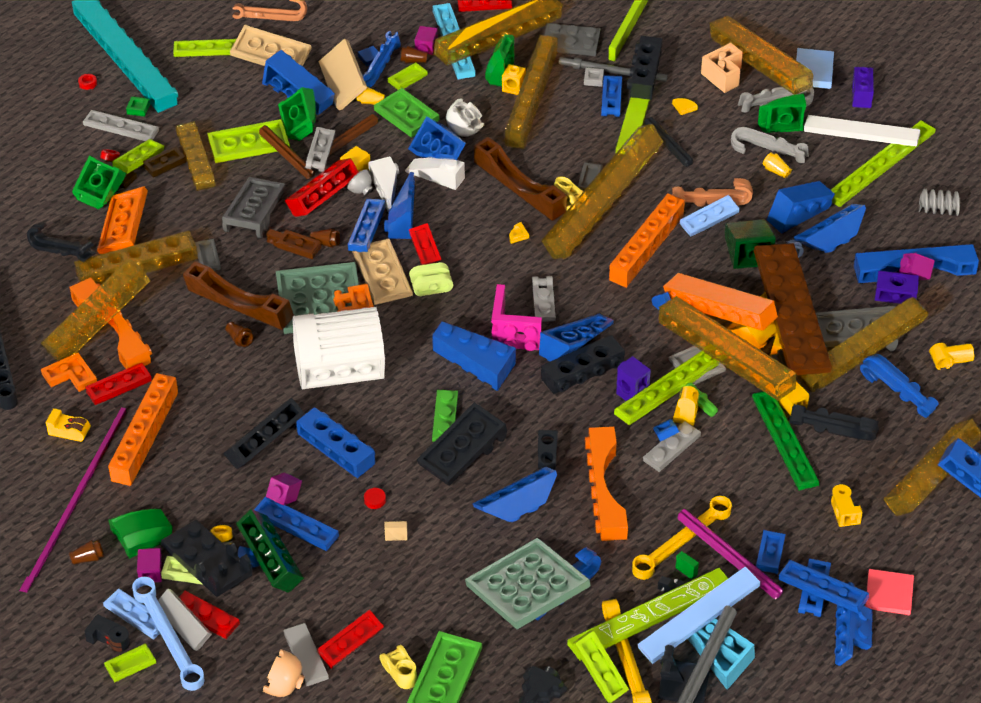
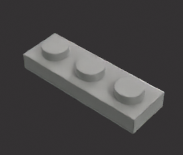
M684 421L677 427L679 433L657 444L643 456V461L660 472L701 436V432Z

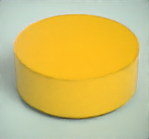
M218 525L210 530L221 542H226L233 538L230 526Z

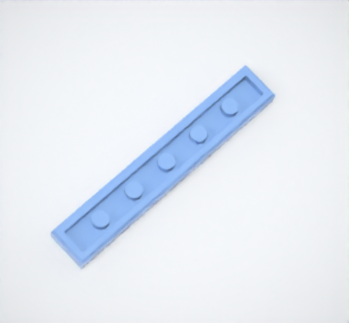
M746 567L742 568L638 644V648L652 664L664 655L666 645H672L674 648L721 615L726 605L732 607L758 588L760 581Z

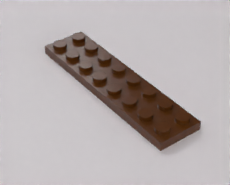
M794 243L755 246L754 254L767 299L774 300L778 317L774 320L790 376L831 373L832 365Z

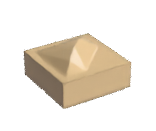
M407 521L385 522V541L407 540Z

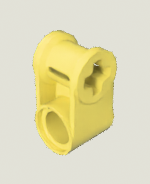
M566 177L556 178L554 186L567 195L568 211L573 210L577 206L583 207L587 204L586 193L573 184L570 179Z
M402 645L397 646L396 650L388 654L383 653L380 655L383 667L390 673L400 688L410 689L415 686L417 681L416 665Z

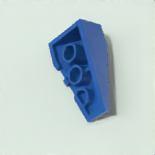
M426 116L408 149L419 157L457 160L466 143L452 130Z
M597 314L540 332L539 355L548 361H552L578 350L613 324V320Z

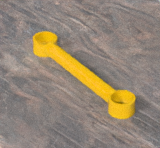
M716 496L711 499L709 509L697 519L706 526H709L715 520H724L731 514L732 503L725 496ZM715 505H724L727 507V510L718 511L713 507ZM686 526L650 555L635 557L632 565L633 575L643 580L651 578L658 564L695 537L696 534ZM639 564H647L651 568L649 570L642 571L639 570L636 566Z
M617 599L602 601L605 621L621 615ZM628 638L615 645L632 692L633 703H652L649 692L645 691Z

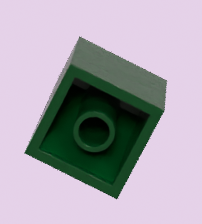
M765 219L726 223L725 239L733 269L758 267L754 254L755 246L775 245V235Z

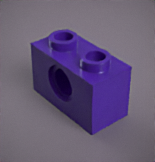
M854 67L852 107L871 108L874 93L873 68Z
M878 271L875 301L915 306L919 276Z
M633 356L627 361L620 363L617 369L616 394L627 401L650 386L651 370Z

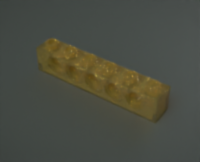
M185 231L97 255L85 262L75 261L74 264L79 282L91 277L96 284L105 285L198 259L190 231Z
M130 258L125 261L41 342L49 355L56 361H60L76 354L150 282L144 270Z
M973 419L955 424L883 499L896 516L912 512L945 478L948 473L938 466V463L950 444L958 438L967 443L971 448L981 439V430Z

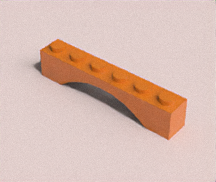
M90 277L70 287L72 301L81 312L100 317L115 329L119 336L117 347L119 360L126 369L139 363H143L144 366L151 363L150 355H152V351L149 345L142 342L141 336L137 331H133L129 320H125L120 309L114 307L110 296L104 294L99 283L96 284Z
M589 428V435L585 437V449L590 450V453H587V466H592V469H589V482H594V486H591V498L596 499V503H593V515L598 516V520H595V531L600 533L601 541L625 540L628 534L626 509L619 505L611 496L604 480L605 471L611 460L616 456L615 428Z

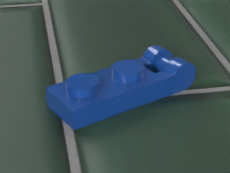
M604 76L601 116H607L608 114L620 117L622 76Z
M809 559L807 567L829 576L831 563ZM802 590L798 613L805 614V612L813 613L814 616L821 617L824 599ZM807 601H815L816 605L809 604Z

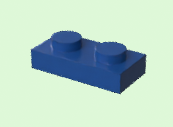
M763 531L756 567L759 570L778 574L786 534Z

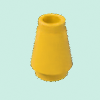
M367 87L357 96V101L361 102V104L375 105L383 100L385 95Z
M771 152L763 161L766 170L783 178H786L792 172V169L789 168L778 154Z

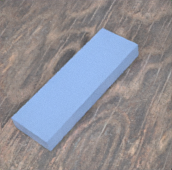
M727 195L680 219V225L691 237L739 213L740 208Z
M117 589L103 602L105 608L153 640L160 634L146 606L124 591Z

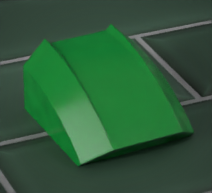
M505 34L494 49L485 73V79L491 85L502 86V75L508 64L514 65L513 35Z
M301 87L292 96L278 104L287 138L298 141L313 132L316 121L313 89Z
M804 94L778 98L760 106L758 125L765 133L803 131L804 111L806 110Z
M89 156L72 193L78 201L100 209L112 198L127 173Z
M161 509L138 510L108 519L111 531L124 547L129 559L138 555V549L154 548L161 544L162 539L172 534V525Z

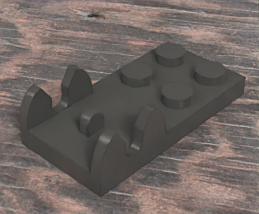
M248 177L222 217L224 232L230 231V225L256 230L257 238L262 239L264 229H268L270 224V214L285 192V183Z
M895 306L816 313L826 347L865 344L869 352H875L878 349V343H885L889 351H894L897 348L898 336Z

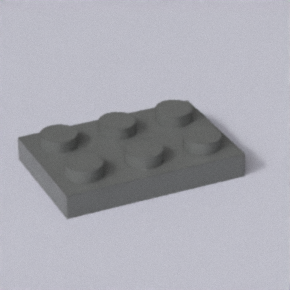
M547 23L542 51L596 56L601 29Z

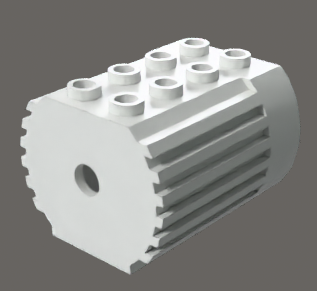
M377 307L343 310L317 315L293 316L294 350L302 389L384 379L385 355Z

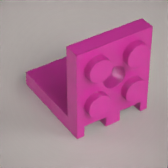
M497 284L492 313L493 340L516 349L539 350L542 317L505 315V285Z

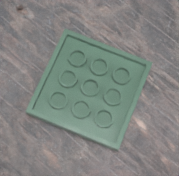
M355 262L276 271L278 294L280 297L289 300L294 316L337 312L338 308L333 300L335 297L334 292L340 290L342 294L348 293V287L359 285ZM346 303L345 306H351V303ZM293 318L283 329L284 334L293 333Z
M538 538L465 579L466 586L516 629L521 628L590 587V580Z

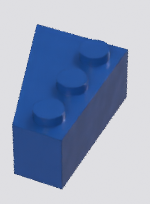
M820 181L779 189L767 221L780 233H783L829 209L835 194Z

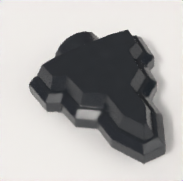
M536 666L528 667L523 675L525 681L522 684V690L524 693L519 698V703H550L554 698H561L568 688L560 680V675L555 669L549 666L544 667L543 670Z

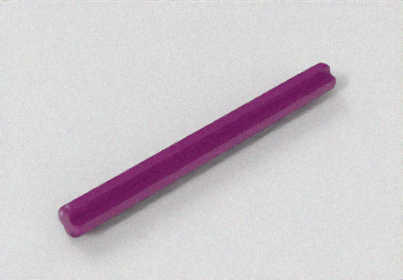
M683 509L678 514L677 518L737 569L741 570L746 567L760 581L759 587L772 598L777 599L782 595L783 589L688 510Z

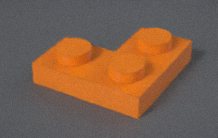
M79 353L41 369V373L50 387L70 379L80 392L86 389L85 386L97 382L96 376Z

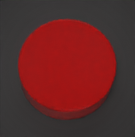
M93 74L80 76L78 79L79 87L85 90L93 89L97 85L96 76Z
M111 149L101 150L100 158L104 160L114 161L120 157L118 151Z
M380 488L368 489L364 494V503L368 508L378 509L384 506L386 502L385 492Z

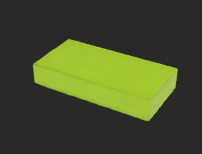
M415 62L389 77L388 83L398 90L404 89L427 76L428 71Z
M145 643L104 662V665L115 683L155 664L156 659Z

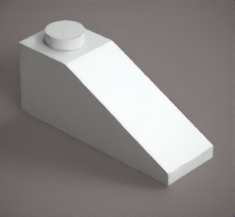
M386 157L368 163L371 180L381 199L386 201V209L389 212L394 202L399 168L397 163H393L391 157Z
M418 158L414 159L405 170L407 173L414 172L415 176L454 190L465 179L464 162L459 160Z

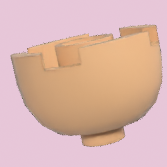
M281 649L279 652L281 658L276 657L267 677L270 685H265L263 688V692L276 697H285L290 695L295 688L300 689L305 676L301 675V661L292 653Z

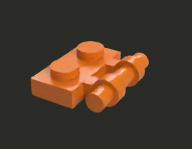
M368 284L348 287V293L342 294L340 290L334 292L335 297L333 300L338 308L337 312L374 307ZM351 303V306L346 307L345 304Z

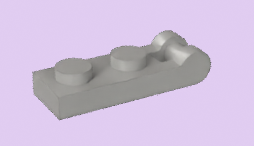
M316 127L306 161V169L315 168L320 172L325 171L335 130Z
M534 276L532 277L535 317H542V322L555 321L552 276H546V278Z

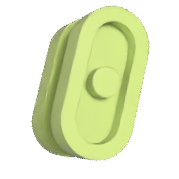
M445 263L416 266L409 273L414 293L417 296L449 292L453 288L449 268Z

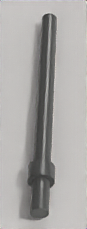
M559 58L560 65L572 66L573 69L597 68L604 69V72L630 76V68L582 61L580 58ZM657 73L656 80L667 82V74Z

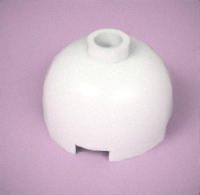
M457 99L447 111L446 121L449 129L459 136H472L484 125L480 120L482 114L471 102L467 104L463 102V99Z

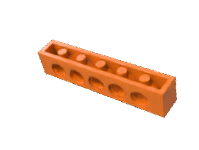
M667 193L610 264V281L626 288L679 223L680 219L683 218L685 200Z
M156 373L108 465L112 482L132 485L178 394L176 377Z

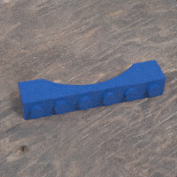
M973 244L856 253L854 261L858 283L877 282L878 271L895 272L900 270L903 254L917 253L935 260L933 268L947 271L956 276L976 274L979 263Z

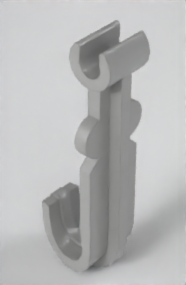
M786 85L774 88L771 91L764 89L761 93L754 95L744 92L740 95L738 106L743 105L741 112H748L752 106H762L772 100L796 94ZM794 85L796 94H804L806 107L809 106L814 98V89L808 86Z
M747 127L735 129L731 136L732 147L742 154L745 153L746 149L745 145L739 141H747L772 151L776 150L777 153L794 156L798 163H805V156L808 157V146L805 143L794 145L788 143L784 138L779 137L776 139L772 135Z

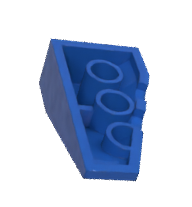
M414 172L409 173L389 211L388 220L384 222V231L388 232V238L411 239L409 229L413 228Z

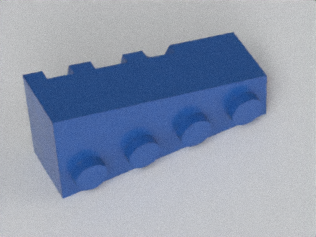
M280 50L266 60L262 84L266 86L270 84L274 87V91L278 93L282 91L287 95V98L296 93L301 87L313 89L316 115L321 114L333 104L335 93L332 89L320 82L317 77L309 73L302 65H299L290 55Z
M441 322L432 335L433 351L450 362L458 364L466 372H471L477 376V379L487 382L497 391L516 364L515 347L451 324Z

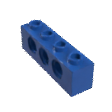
M314 407L296 421L298 435L356 478L375 465L374 449L370 445L361 442L355 434L345 430L340 423L330 419L325 412H321Z
M958 438L946 448L938 466L981 498V455Z

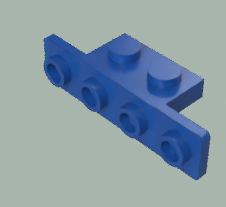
M837 605L835 631L836 665L841 666L852 658L853 645L865 650L872 647V609L863 606L859 613H855Z

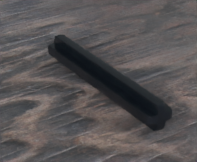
M653 117L645 119V126L685 167L693 164V158Z

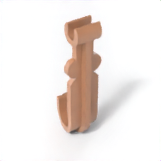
M289 0L297 2L301 6L299 10L244 6L237 3L233 9L240 10V13L234 12L232 17L235 19L247 17L299 21L306 15L307 4L304 0Z
M734 178L733 183L736 190L709 189L705 191L703 188H696L694 192H685L681 187L672 188V195L685 200V202L695 203V205L700 207L705 206L706 203L710 205L729 195L736 205L740 206L750 202L753 189L748 180Z

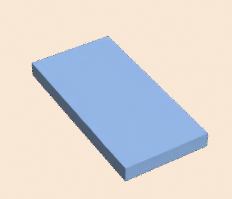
M797 48L794 85L830 89L834 51Z

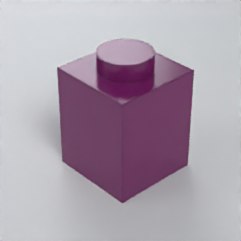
M420 26L415 37V49L433 55L438 42L437 28Z
M917 253L903 254L899 273L918 275L919 280H930L935 260Z
M285 472L273 476L270 479L266 497L281 505L294 502L298 497L302 480Z
M160 548L138 549V578L149 577L154 582H162L163 561Z

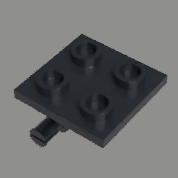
M666 645L664 655L660 659L662 667L658 699L678 702L697 663L674 660V646ZM710 669L693 703L705 702Z

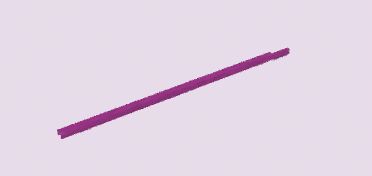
M121 407L30 576L26 577L19 591L27 593L38 576L126 414V408Z

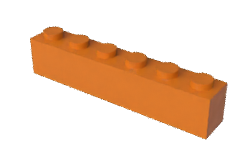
M677 273L663 286L664 291L669 293L675 305L764 331L778 317L774 300Z

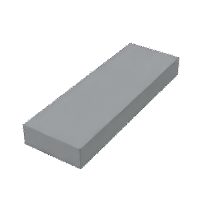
M167 589L159 598L158 602L172 627L193 650H199L212 633L171 589Z
M303 623L285 629L284 635L291 652L301 661V674L305 676L306 686L329 679L306 624Z

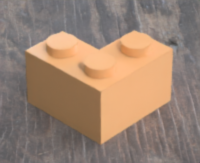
M729 43L703 56L701 74L724 93L738 87L743 52L732 43Z

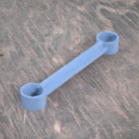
M149 577L136 579L132 586L134 598L138 602L145 604L181 671L182 686L191 691L201 688L204 684L203 670L200 666L192 664L156 598L154 581ZM141 586H150L152 588L147 594L136 592ZM190 673L200 675V679L193 683L184 680Z

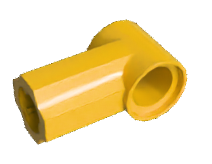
M937 343L929 350L938 370L944 367L948 369L956 363L974 360V349L972 344L969 343L948 347L945 343Z

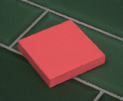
M869 569L866 591L869 593V599L865 606L872 610L910 615L914 575Z

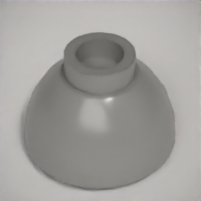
M362 170L357 173L348 183L347 189L356 194L363 193L366 196L373 189L369 172Z

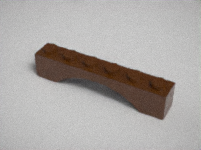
M487 137L474 145V163L553 221L567 212V195L554 185H542L525 176L511 162L502 147L491 138Z
M196 261L183 273L190 292L280 330H283L294 316L288 299L275 294L261 296L246 292L227 282L210 267Z

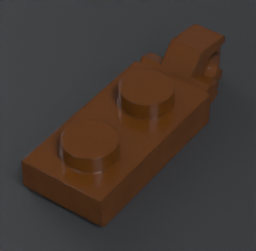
M270 229L266 234L267 242L274 244L275 247L312 260L321 248L319 240L289 230L278 232Z

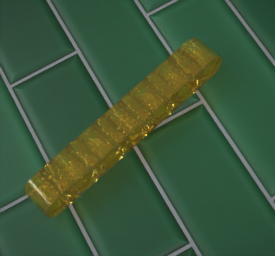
M916 298L907 299L830 350L828 356L832 365L831 373L799 375V377L812 392H815L817 388H824L863 362L868 356H872L922 323L927 318L928 311Z

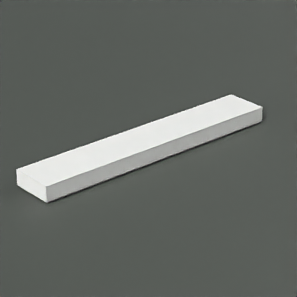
M808 115L804 126V132L917 146L920 137V129Z

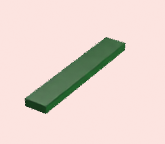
M768 390L754 393L752 398L798 490L819 486V480L777 398Z

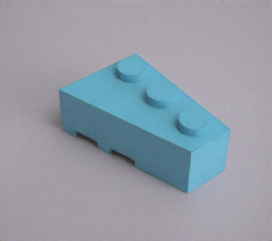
M717 619L712 620L688 638L699 655H701L718 621ZM729 628L710 667L726 689L736 681L755 658L754 644Z

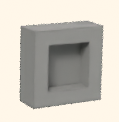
M585 68L584 85L602 87L604 69Z

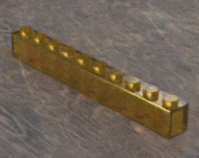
M653 124L637 128L541 240L553 259H565L572 254V250L582 242L583 237L591 232L593 225L602 219L604 212L612 207L611 204L631 184L630 181L640 173L643 166L649 163L652 155L659 151L658 148L662 145L663 140Z

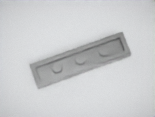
M91 110L83 121L84 126L143 141L153 140L159 132V127L94 110Z

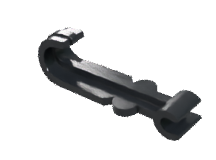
M43 222L34 224L27 232L28 242L37 250L56 254L61 253V256L74 255L82 262H85L97 253L90 250L94 246L91 242L80 245L78 241L71 243L67 240L47 237L41 231L47 226Z
M796 404L792 407L789 423L794 425H803V423L813 425L814 430L818 433H822L827 429L831 434L867 441L876 439L879 431V421L874 419L858 418L836 412L829 415L828 410L825 408H819L816 412L806 410V407Z

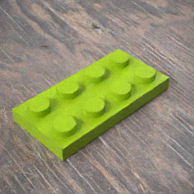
M282 120L207 133L215 163L277 152L259 134V129L264 125L268 126L289 146Z

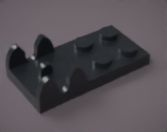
M474 402L417 459V462L450 486L482 453L489 455L492 452L495 439L499 442L505 440L507 435L506 424Z
M194 520L161 540V546L216 597L252 576V565L248 555L245 554L239 558L235 543H230L226 547L198 520Z

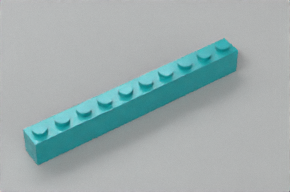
M99 0L72 1L73 12L77 19L141 94L150 100V104L158 113L178 105V92L175 87L172 88L167 78L163 77L159 69L152 65L151 60L144 56L141 48L137 47L133 39L126 35L125 30L118 26L115 18H111L108 10L101 6Z

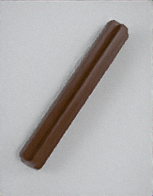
M371 114L333 140L329 156L376 125L378 117Z
M264 125L259 129V134L306 179L314 177L315 170L312 168L306 169V162L268 126Z

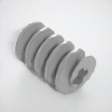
M924 188L920 194L919 213L922 207H924L925 213H928L929 209L932 208L933 214H936L937 210L940 209L941 215L944 214L945 210H948L949 215H951L953 210H955L958 216L960 210L958 191H955L953 196H951L950 191H947L944 196L942 190H939L936 195L934 189H931L928 194L927 189Z

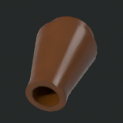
M410 46L402 47L400 61L405 62V64L415 62L426 63L427 52Z
M334 228L312 231L310 233V238L319 240L323 246L333 248L340 244V232Z
M229 322L226 325V332L229 333L237 346L247 347L252 343L253 334L250 329L234 322Z
M91 540L76 550L69 552L73 565L99 561V558L104 557L99 540Z

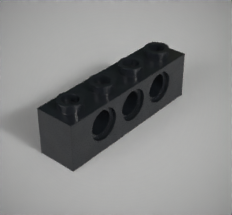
M641 36L640 42L636 43L635 54H633L632 65L634 66H631L629 76L632 78H628L627 89H630V97L652 100L662 53L663 38Z
M612 335L541 365V379L553 394L565 392L569 387L583 384L587 379L601 376L605 371L612 368H618L620 363L624 361L625 350Z
M291 397L223 454L236 469H239L305 413Z

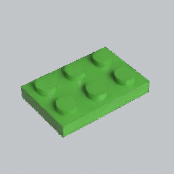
M403 88L374 105V111L411 138L417 134L426 116L437 122L439 121V114Z

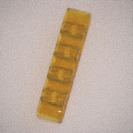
M195 122L176 125L177 136L188 162L190 174L192 173V180L194 186H196V191L215 187L213 172Z

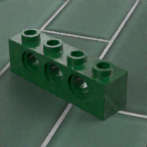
M250 509L236 524L272 587L290 592L304 577L268 516Z

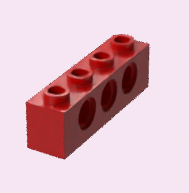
M351 158L338 160L287 198L285 202L295 217L307 215L347 185L359 172Z

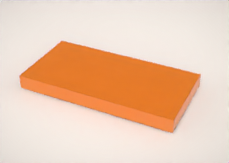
M145 186L112 196L97 248L99 254H106L134 245L148 193Z

